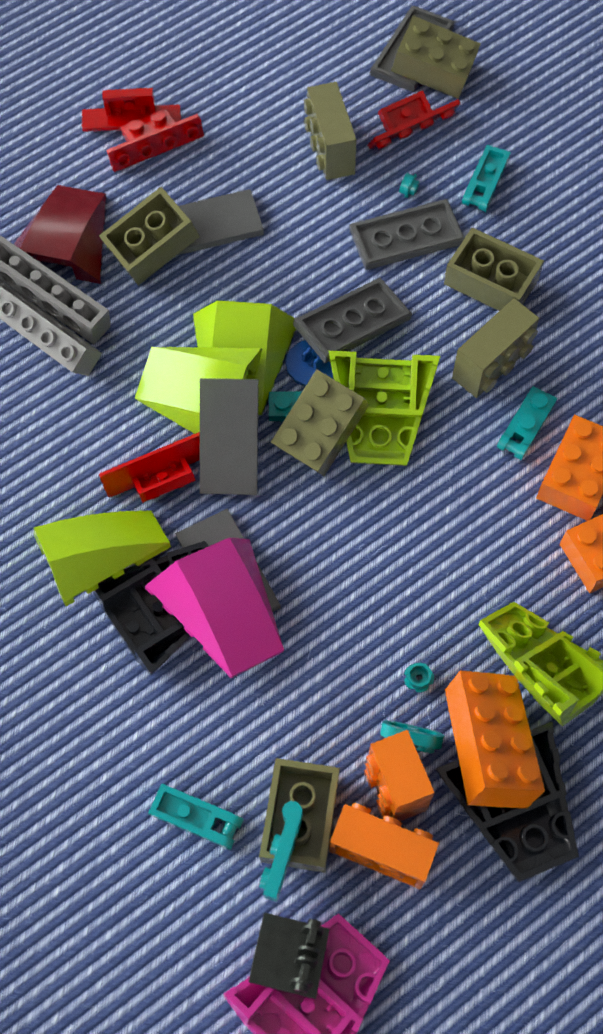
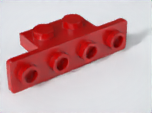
M153 88L103 90L102 98L105 108L82 110L83 132L121 130V126L133 120L141 119L164 109H167L175 122L181 120V107L179 104L156 106Z
M422 90L386 106L378 111L386 132L374 137L367 145L369 149L376 146L378 149H382L392 143L391 140L399 137L401 140L413 134V130L418 127L424 130L433 125L435 119L441 117L442 120H445L456 114L455 109L461 102L457 99L432 111Z
M164 109L141 119L133 120L121 126L122 135L127 142L108 149L107 155L112 170L117 172L202 138L204 132L201 118L198 114L175 122L167 109Z
M200 432L101 472L99 477L107 496L110 498L135 488L143 503L196 481L189 465L200 460Z

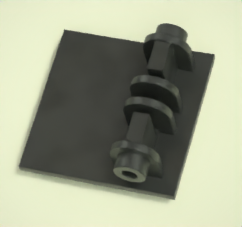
M264 912L248 982L316 999L330 929L321 927L322 922L319 920L308 919V923Z

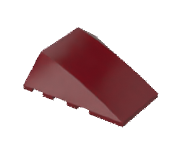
M57 185L14 245L38 261L72 267L77 280L101 284L100 272L103 259L102 244L104 242L99 235L103 233L105 225L106 194Z

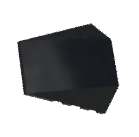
M205 541L168 552L167 556L157 559L151 558L139 566L135 565L124 569L125 574L116 579L112 576L98 583L99 588L93 591L105 615L135 660L151 676L190 635L184 630V625L174 615H170L162 607V602L155 595L152 596L145 589V586L177 560L208 547Z
M553 721L530 730L545 791L527 809L470 806L467 803L459 759L435 769L517 882L526 880L579 857L571 814L568 812L565 783L562 781L559 752L554 740Z

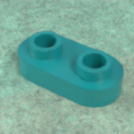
M382 721L380 735L385 738L408 730L417 750L425 753H434L435 749L442 748L444 734L438 731L396 721Z

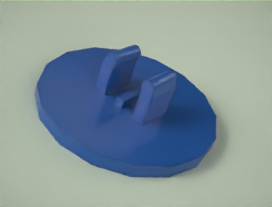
M306 340L298 342L288 352L286 369L288 375L296 383L306 387L316 369L334 379L331 362L324 363Z

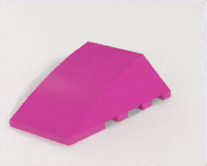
M229 537L177 560L145 586V589L152 596L155 595L162 602V607L184 625V630L204 646L203 650L230 678L284 651L250 539Z
M337 914L321 925V927L329 928L330 930L316 999L249 983V976L243 982L225 992L223 996L253 1034H356L390 960L340 914Z

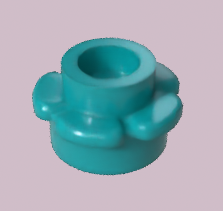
M406 173L403 178L399 192L404 194L405 198H408L409 194L414 196L419 187L420 181L416 180V173L414 175Z
M424 663L411 664L404 672L406 675L404 678L405 685L411 690L415 689L416 692L427 691L429 685H432L434 682L433 672ZM417 675H420V676L422 677V679H421V680H417V679H416V676H417Z

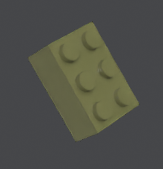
M413 15L397 51L391 71L459 99L481 43Z
M337 81L307 87V99H304V109L308 117H304L306 132H311L312 135L310 136L312 151H317L318 154L316 156L318 170H323L326 180L354 175L356 166V137Z
M162 187L158 188L99 235L110 252L138 286L200 237L191 220Z
M472 227L447 264L444 285L500 311L513 298L522 305L525 303L539 280L544 260Z
M513 298L458 348L452 379L475 398L483 392L488 393L502 374L506 376L511 372L515 362L520 357L524 359L530 354L533 349L532 341L538 333L536 328L539 317Z
M316 369L271 440V443L322 476H325L369 407V403L364 397Z
M275 758L259 854L262 863H273L275 855L270 854V849L275 834L281 835L285 825L282 814L283 806L289 801H296L302 807L303 820L288 867L325 873L340 768Z

